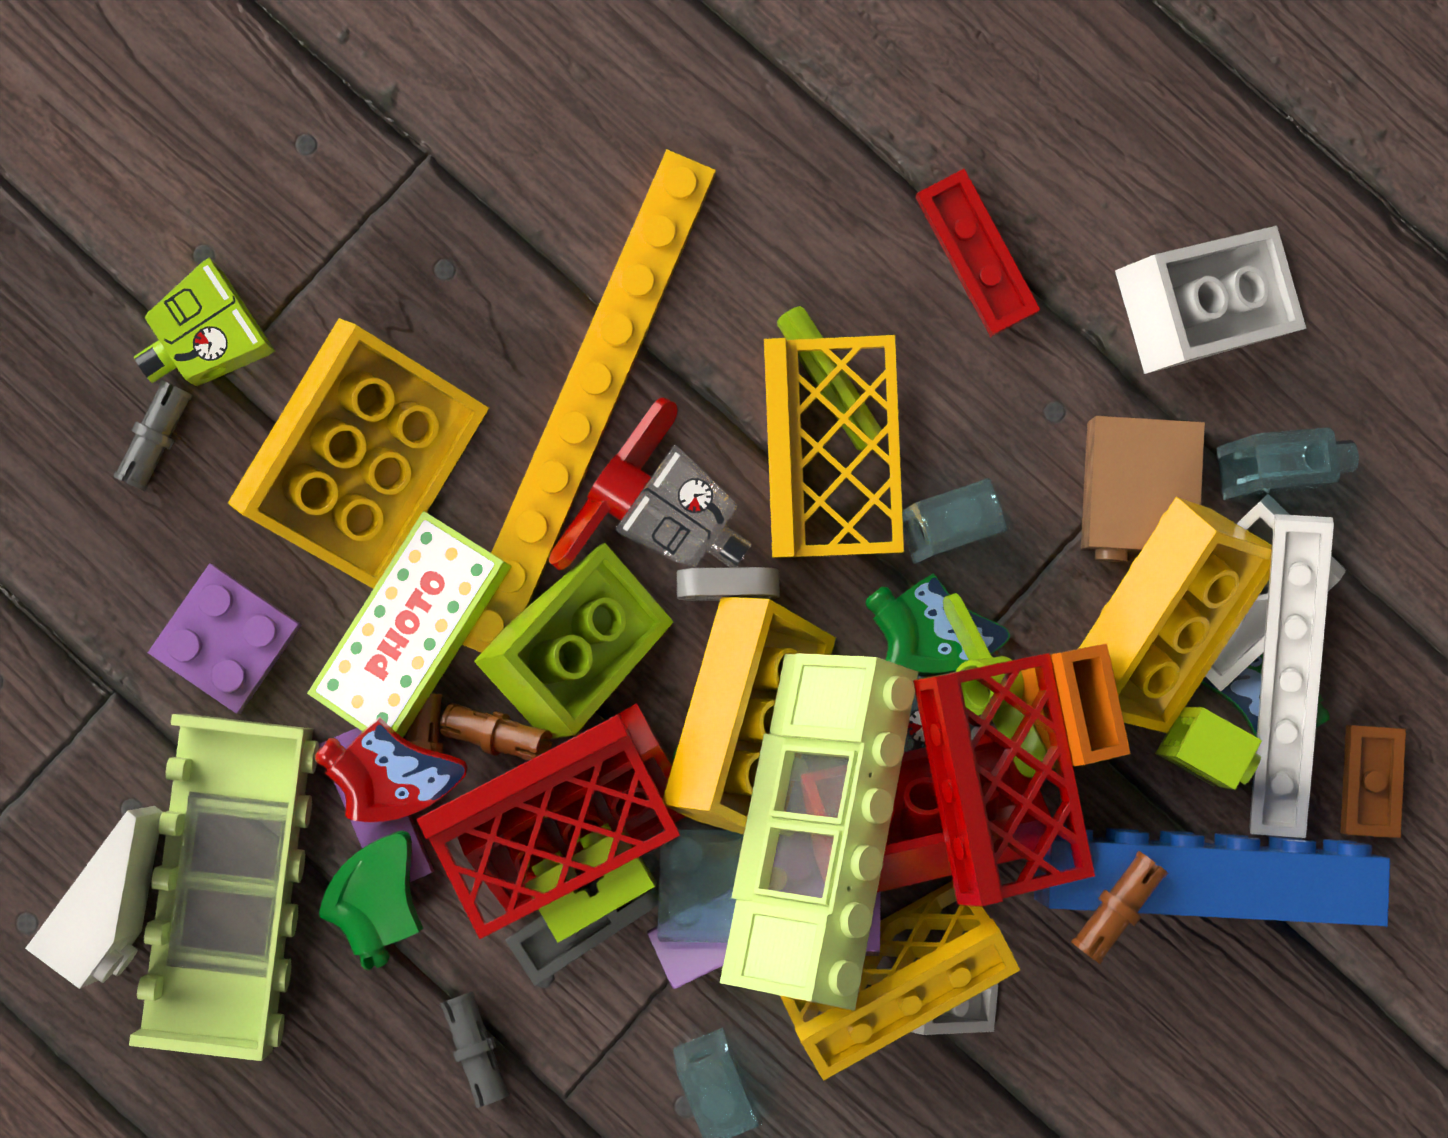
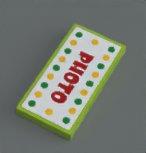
M423 511L307 694L361 731H364L376 719L381 717L403 738L510 570L511 565Z

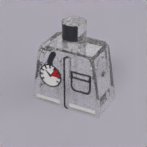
M676 445L670 450L615 529L617 534L689 569L698 568L708 553L728 567L737 568L752 546V543L727 527L738 511V505Z

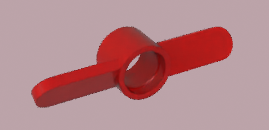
M664 397L656 400L619 453L604 468L587 496V502L550 553L549 563L555 568L563 570L574 561L607 513H610L621 522H625L646 493H642V490L649 488L653 481V477L642 471L641 468L674 423L678 411L675 402Z

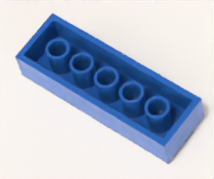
M1106 828V838L1093 837V830L1086 829L1095 876L1034 891V899L1050 909L1096 911L1102 903L1098 897L1104 889L1108 892L1111 891L1135 859L1137 852L1140 851L1169 874L1166 878L1162 879L1138 913L1388 926L1390 858L1372 854L1371 844H1362L1350 840L1323 839V849H1316L1315 841H1306L1295 837L1269 836V846H1260L1259 838H1249L1248 835L1215 833L1214 843H1204L1205 836L1193 835V832L1160 831V840H1149V833L1139 832L1137 829ZM1057 834L1043 860L1059 871L1075 867L1070 843ZM1038 868L1035 877L1046 873Z

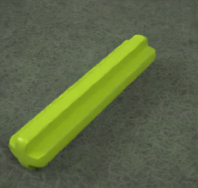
M801 306L790 309L777 320V326L786 340L823 338L806 310ZM822 351L798 352L800 362L816 387L837 366ZM843 370L821 393L843 414L860 398L856 388ZM865 402L849 418L871 440L882 430ZM845 424L842 426L857 450L863 451L868 446Z

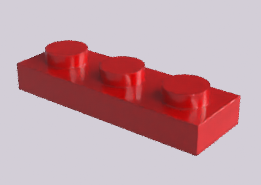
M965 168L916 194L915 198L990 338L1040 311L1035 298Z

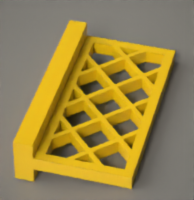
M895 335L786 340V338L764 339L772 557L791 558L904 553ZM885 348V370L871 386L847 366L861 349ZM831 350L851 351L841 360ZM822 351L837 366L815 389L799 374L798 352ZM842 370L865 391L845 414L841 413L821 394ZM885 379L887 401L875 391ZM800 384L811 393L801 405ZM870 396L887 411L888 424L873 440L849 420ZM815 399H818L839 419L818 443L801 428V414ZM844 424L868 445L846 469L823 448ZM887 434L889 456L877 446ZM802 438L813 447L803 459ZM872 450L889 465L890 478L875 495L851 474ZM818 452L842 473L820 497L803 482V468ZM846 478L870 499L849 523L825 502ZM889 488L891 510L879 500ZM804 491L816 501L806 513L804 509ZM874 504L892 519V542L869 543L853 528ZM820 506L844 527L828 545H806L805 522ZM848 532L860 542L838 544Z
M953 880L880 921L879 956H865L855 1010L780 995L795 1026L799 1040L823 1081L1020 971L1000 929L993 918L990 919L983 907L960 905L955 914H940L943 908L957 901ZM905 929H913L907 941H892L896 934ZM930 930H946L940 942H924ZM883 956L898 957L891 970L876 969Z

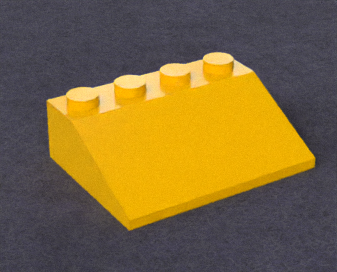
M339 318L228 501V504L247 518L374 589L422 512L425 511L427 513L489 407L358 325Z

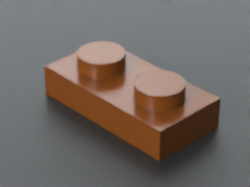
M1346 725L1340 833L1401 838L1406 729Z

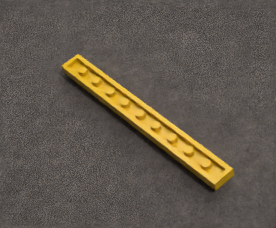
M666 149L491 552L511 565V568L462 645L482 653L499 633L530 605L549 561L550 553L556 545L715 178V169Z

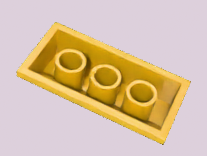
M1175 497L1168 510L1162 515L1158 526L1138 557L1132 562L1126 576L1110 601L1102 609L1101 615L1079 647L1084 648L1107 643L1124 723L1164 733L1169 732L1269 581L1272 545L1216 511L1179 497Z
M721 597L664 793L663 801L667 808L695 821L744 835L764 733L769 734L784 656L785 654L796 653L831 655L836 637L770 599ZM795 753L794 757L803 760L804 754ZM797 781L789 782L784 812L789 811ZM779 835L777 844H780L782 835Z

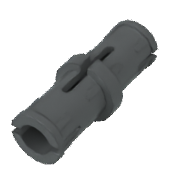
M163 380L160 381V386L141 424L135 422L131 431L136 434L117 472L115 471L113 477L125 481L127 484L142 491H146L147 484L165 448L171 450L175 440L171 439V436L189 400L193 397L192 394Z
M472 991L442 1002L440 1006L448 1022L457 1049L452 1052L456 1062L461 1061L471 1087L475 1106L479 1108L508 1097L510 1094L501 1075L493 1048L497 1047L494 1036H488L479 1013L474 992Z

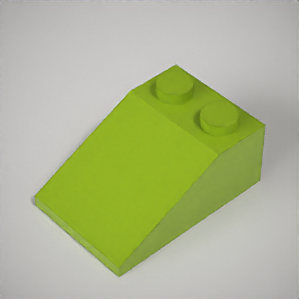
M603 543L513 619L474 662L533 727L549 730L552 733V738L573 736L577 734L672 625L673 620L608 545Z

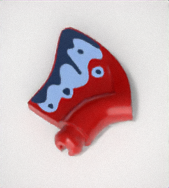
M381 717L362 731L346 748L338 739L329 738L324 746L315 754L316 762L327 769L325 774L345 794V816L350 820L359 822H385L419 812L449 793L463 780L468 770L466 762L459 758L425 749L405 740Z

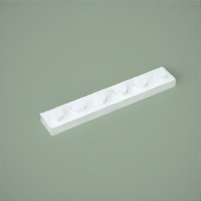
M1275 514L1257 725V738L1262 740L1256 753L1261 755V760L1253 775L1249 824L1250 834L1306 838L1334 528L1332 517Z

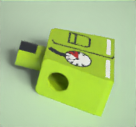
M208 258L199 264L146 314L145 319L159 340L135 355L134 359L151 383L156 382L175 368H178L186 381L198 386L269 356L275 352V349L221 267Z

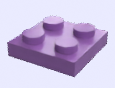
M209 563L148 653L234 713L241 714L302 625L214 564Z

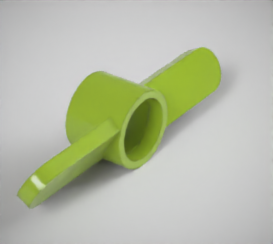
M957 593L943 598L946 617L969 659L962 663L956 672L1011 661L1008 657L991 656L963 600ZM1021 671L1009 690L1020 699H1022L1024 692V680ZM1005 674L992 676L991 678L1000 684ZM977 680L961 683L966 708L976 715H981L994 693L990 690L989 694L988 689ZM1003 700L992 720L997 730L1011 740L1025 715ZM1033 724L1020 747L1042 762L1048 750ZM1015 756L1013 761L1019 772L1032 779L1036 771Z

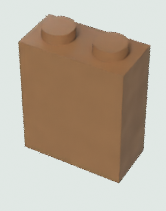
M1095 416L1087 422L1081 550H1094L1095 560L1127 562L1128 553H1140L1158 526L1162 515L1168 510L1175 497L1201 505L1205 422Z

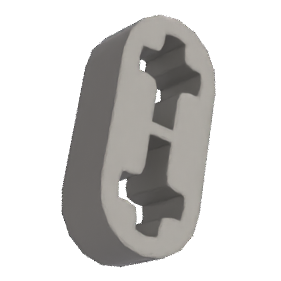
M765 567L690 568L678 570L677 599L687 601H720L721 597L776 599L780 597L779 570Z

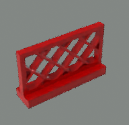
M1050 653L913 680L958 905L982 907L1003 902L1002 899L1094 877L1095 873ZM1035 668L1039 692L1031 706H1029L1009 690L1021 670ZM1005 674L1000 684L991 678L992 676ZM977 680L994 693L980 717L966 708L961 683ZM1003 700L1025 715L1011 740L989 724ZM969 723L974 726L972 731H970ZM1034 723L1047 731L1049 736L1050 748L1042 762L1020 747ZM983 734L1005 748L991 773L978 765L974 749ZM1015 756L1036 771L1022 796L1001 781ZM980 779L985 782L983 788L981 786ZM1045 779L1059 787L1062 802L1053 818L1032 803ZM995 790L1016 804L1003 829H1000L988 820L986 805ZM1026 812L1047 826L1033 852L1012 837ZM1065 820H1066L1067 828L1063 826V823L1065 822ZM1057 834L1070 843L1075 867L1059 871L1043 860ZM992 836H994L995 838H997L994 844H993ZM1006 846H1008L1025 858L1027 863L1017 881L1001 885L997 862ZM1038 868L1044 873H1046L1044 875L1033 877Z
M616 715L416 819L425 838L430 840L479 939L494 933L681 835L621 716ZM625 751L635 771L628 794L597 784L604 761ZM595 766L590 782L575 777ZM639 780L650 801L634 796ZM565 781L588 788L578 820L547 810L554 787ZM595 790L626 800L616 832L585 822ZM545 792L540 807L525 803ZM632 802L654 809L665 831L646 841L622 834ZM518 807L538 814L528 845L497 836L505 812ZM545 816L576 826L566 857L535 848ZM495 818L490 833L476 829V827ZM582 828L614 838L606 862L594 867L573 860ZM465 833L487 839L488 841L478 871L457 865L446 843ZM620 840L636 845L615 856ZM495 842L526 852L516 883L485 874ZM532 855L563 864L557 886L554 889L544 893L523 886ZM570 867L586 871L565 882ZM462 874L475 878L472 891H470ZM483 881L513 890L506 913L486 923L476 903ZM520 893L536 897L516 908Z

